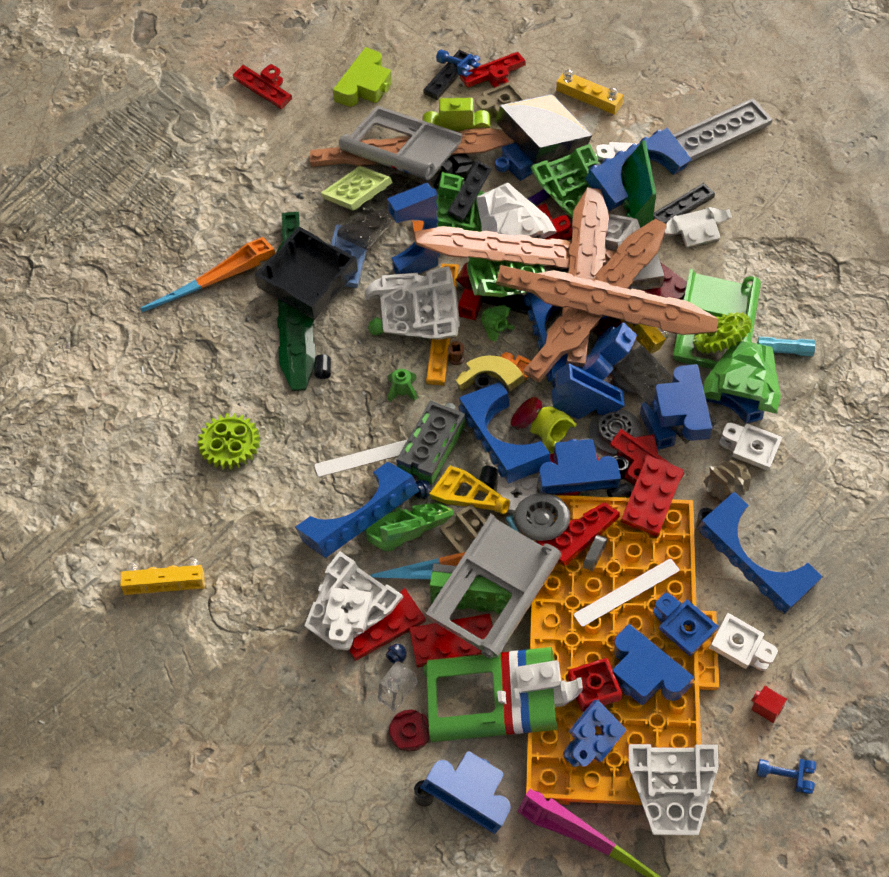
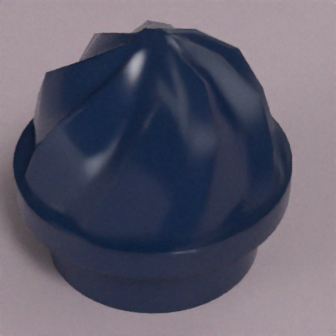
M426 480L416 481L419 492L414 496L417 499L427 498L432 491L430 483Z
M394 644L389 646L388 652L385 655L391 663L397 666L405 661L407 652L403 645Z

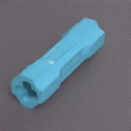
M758 336L757 344L771 346L773 353H792L801 356H814L815 340L813 339L786 340Z

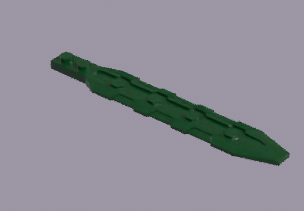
M299 212L282 213L283 241L276 253L290 235L300 227ZM278 299L279 366L292 391L306 390L314 369L316 357L315 344L313 342L314 319Z

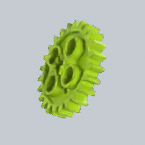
M730 312L727 316L723 314L720 318L717 316L716 318L719 320L716 333L695 334L693 343L698 351H701V353L706 352L707 354L711 351L714 354L717 350L722 352L724 348L729 349L731 345L736 346L737 342L743 341L742 338L748 337L747 333H750V329L753 328L750 317L747 314L744 315V312L740 314L739 312L734 314Z
M226 413L225 418L221 415L218 416L219 420L211 418L212 424L206 422V428H201L202 434H198L199 441L197 442L200 454H202L204 460L207 459L209 465L214 463L215 468L221 465L222 470L225 469L226 465H229L230 470H232L233 465L240 468L241 462L247 465V458L253 460L252 454H257V448H260L259 441L261 440L259 430L256 428L255 423H251L250 418L244 420V415L237 418L236 413L229 417V414Z

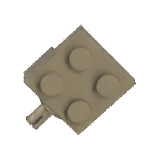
M469 505L456 513V518L441 526L440 533L457 554L466 552L490 515L483 518L473 505Z

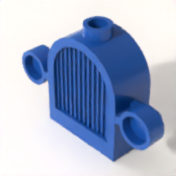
M515 141L514 143L502 146V157L495 160V169L497 171L505 172L509 170L519 181L533 174L531 166L535 164L521 151Z

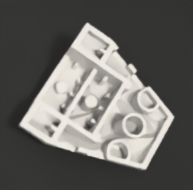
M509 183L476 197L482 232L489 231L512 236L524 235L531 238L538 235L539 239L547 238L556 233V229L548 216Z
M449 266L430 270L421 279L412 280L410 285L404 288L399 287L380 297L384 333L439 340L457 336L458 327H460L457 292L453 285V277Z
M339 551L326 568L323 584H320L316 602H313L304 626L332 646L329 638L330 628H324L322 624L332 587L372 592L373 597L365 630L389 615L401 601L403 595L387 584L386 586L382 585L358 568L355 561ZM347 606L343 610L345 613H348L349 610L353 609ZM354 631V634H355V635H354V638L357 637V636H358L359 634H361L362 632H355V631Z
M629 744V769L652 834L698 836L719 767L718 745H695L694 748H651V744Z

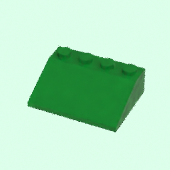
M645 140L641 141L622 165L621 171L622 184L628 194L627 199L623 203L624 210H627L626 217L637 219L640 228L653 221L656 201V189Z

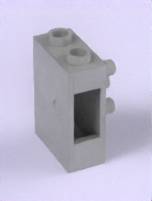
M623 241L617 242L616 249L622 244ZM658 254L655 255L647 266L643 267L633 279V283L628 289L645 290L663 287L664 273Z

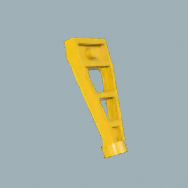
M451 465L429 493L431 499L448 505L464 507L473 505L475 508L494 510L505 514L510 507L509 499L502 497L467 471ZM462 483H467L472 487L466 496L454 495ZM479 491L488 494L483 501L474 500Z

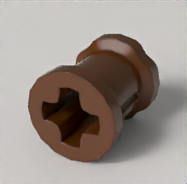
M454 341L448 346V352L450 353L448 358L452 365H461L464 362L463 353L465 347L461 342Z

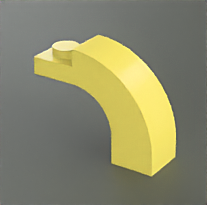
M491 355L481 356L467 362L468 371H463L456 379L461 391L475 383V377L481 373L499 379L509 391H512L525 381L523 373L515 364L505 358Z

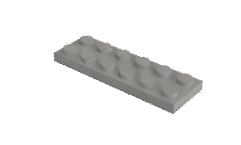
M752 98L673 135L690 156L691 161L771 125L773 119Z

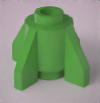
M505 305L488 308L481 316V322L485 327L488 338L496 342L499 336L498 331L502 332L506 328L514 330L515 328L506 319L511 308Z
M398 369L387 376V380L392 383L388 393V400L390 402L397 397V394H408L414 401L417 399V394L411 384L416 380L415 373L406 369Z

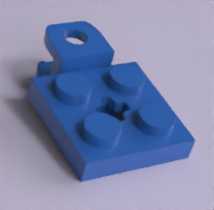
M664 593L655 603L656 607L653 609V614L662 622L659 630L690 657L718 630L719 626L688 599L681 605V602L674 596ZM691 624L693 626L692 632L686 631L683 625L689 626Z
M593 700L568 731L575 739L566 747L563 757L573 767L579 765L587 766L593 759L597 762H602L625 733L626 728L599 700ZM595 726L601 728V735H595Z

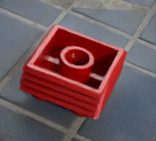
M608 658L568 670L569 682L577 678L582 680L583 690L576 697L582 712H585L593 700H599L603 705L621 700L622 691ZM591 683L598 685V687L591 686Z

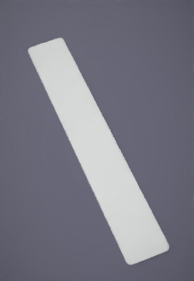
M407 440L317 463L314 465L317 476L398 456Z
M668 559L574 613V616L581 626H585L677 573L679 568L672 559Z

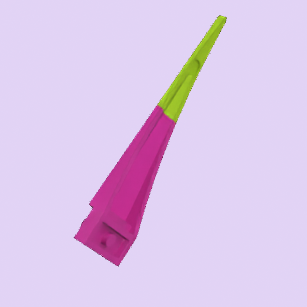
M531 788L526 793L517 812L533 824L592 847L646 877H660L551 798L547 801L540 792L533 791Z

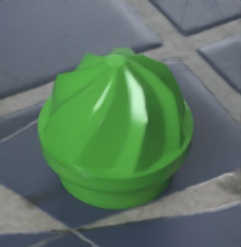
M376 317L369 322L368 330L371 334L380 336L384 333L382 318Z

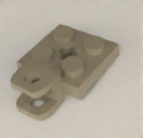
M510 81L483 92L482 96L475 100V104L478 106L475 112L479 110L487 111L491 119L495 117V114L497 115L500 105L526 99Z

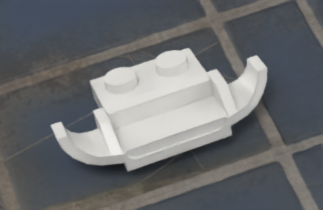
M708 207L703 210L674 216L666 223L665 235L682 234L686 248L717 241L721 238L717 224L732 218L730 209L719 210Z
M418 273L382 275V278L373 281L366 288L365 300H369L373 295L380 294V297L399 287L404 288L410 285L412 280H419L424 276H420Z
M558 660L516 667L518 688H514V694L518 707H521L520 693L553 688L555 707H561L573 701L583 690L581 678L570 682L561 681ZM497 691L498 702L506 704V691Z

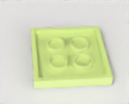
M358 166L322 191L321 194L323 199L350 210H356L367 200H371L374 195L385 190L392 183V180L389 176Z

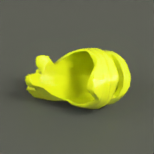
M547 406L537 412L536 419L531 423L530 432L540 436L546 449L550 454H553L555 443L560 442L569 428H576L577 424L565 412L559 411L552 406Z

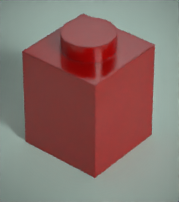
M464 289L458 304L459 317L476 320L482 305V296L474 295L473 290Z
M764 686L761 692L756 691L751 700L754 702L752 711L774 724L783 710L787 698Z

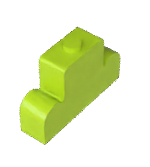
M367 47L363 49L334 87V102L351 107L358 103V97L377 103L384 93L388 92L392 84L391 70L382 67L381 53Z
M440 98L439 114L434 111H428L422 117V121L455 132L472 128H490V114L487 111L479 110L473 113V98Z

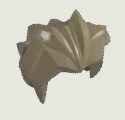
M730 460L722 462L717 468L710 467V475L703 482L706 486V492H711L712 497L717 496L720 500L724 501L733 492L739 496L745 495L746 491L750 488L751 478L745 465Z

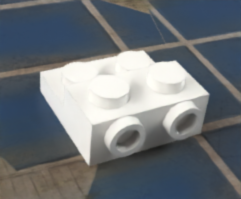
M609 214L608 234L605 239L607 249L616 251L617 242L625 240L627 236L640 229L638 220Z

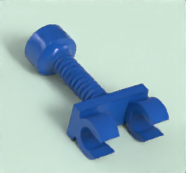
M442 49L436 55V61L445 64L449 62L457 65L458 74H462L464 77H468L472 73L468 72L471 68L470 66L477 68L481 64L477 63L480 60V57L477 55L469 54L462 60L449 56V52Z
M759 759L757 776L766 778L771 773L777 776L795 778L796 792L801 791L802 793L813 794L815 783L808 780L802 781L803 772L814 773L816 762L800 759L795 771L793 769L771 766L768 760Z

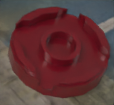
M536 396L527 399L513 414L511 425L516 430L526 428L536 419L538 408L542 409V402Z
M413 709L397 713L389 725V735L393 745L407 752L423 748L430 739L428 718L423 713L421 714Z

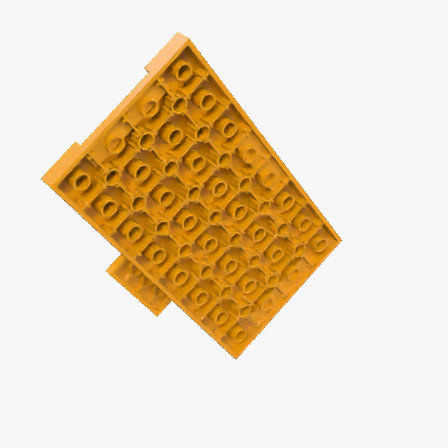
M554 495L560 498L568 507L570 521L583 517L584 513L604 502L619 511L620 517L600 535L607 538V543L593 571L583 568L584 560L592 543L565 567L559 562L556 563L531 603L530 649L552 647L554 661L558 660L561 681L569 682V669L600 659L608 658L613 670L622 661L614 655L615 638L630 624L693 675L694 680L686 693L675 701L666 699L662 694V689H659L644 705L639 704L630 695L626 696L623 692L620 701L604 705L626 728V731L602 762H597L593 759L587 766L579 765L573 767L563 757L564 750L575 739L568 731L584 713L581 711L577 699L575 698L567 703L566 706L555 707L558 730L528 733L526 793L531 788L533 791L540 792L547 801L552 798L561 805H570V802L642 805L629 769L628 745L651 744V748H694L695 745H701L699 690H719L718 653L709 648L717 631L690 657L659 630L662 622L653 614L656 601L664 593L674 596L681 602V605L688 599L696 606L693 500L672 499L660 533L656 537L620 522L630 498ZM668 559H672L679 568L677 573L585 626H581L574 616V613ZM702 611L717 624L716 611ZM691 624L689 626L683 625L686 631L692 632L693 626ZM591 683V686L598 687V685ZM595 726V735H601V728Z

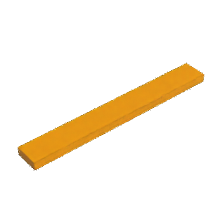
M441 263V268L450 267L453 285L457 291V281L455 279L459 274V265ZM451 337L440 340L431 339L426 384L445 386L449 355L448 346Z

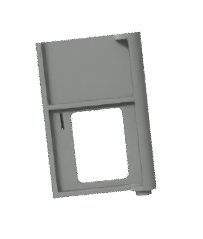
M376 106L351 135L344 134L339 139V146L342 151L430 180L460 145L462 134ZM374 125L411 136L397 154L360 142Z
M491 514L426 612V615L438 625L482 650L481 653L487 658H497L562 554L552 545H539L503 524ZM478 575L487 578L512 594L511 599L485 639L476 637L450 621V616Z

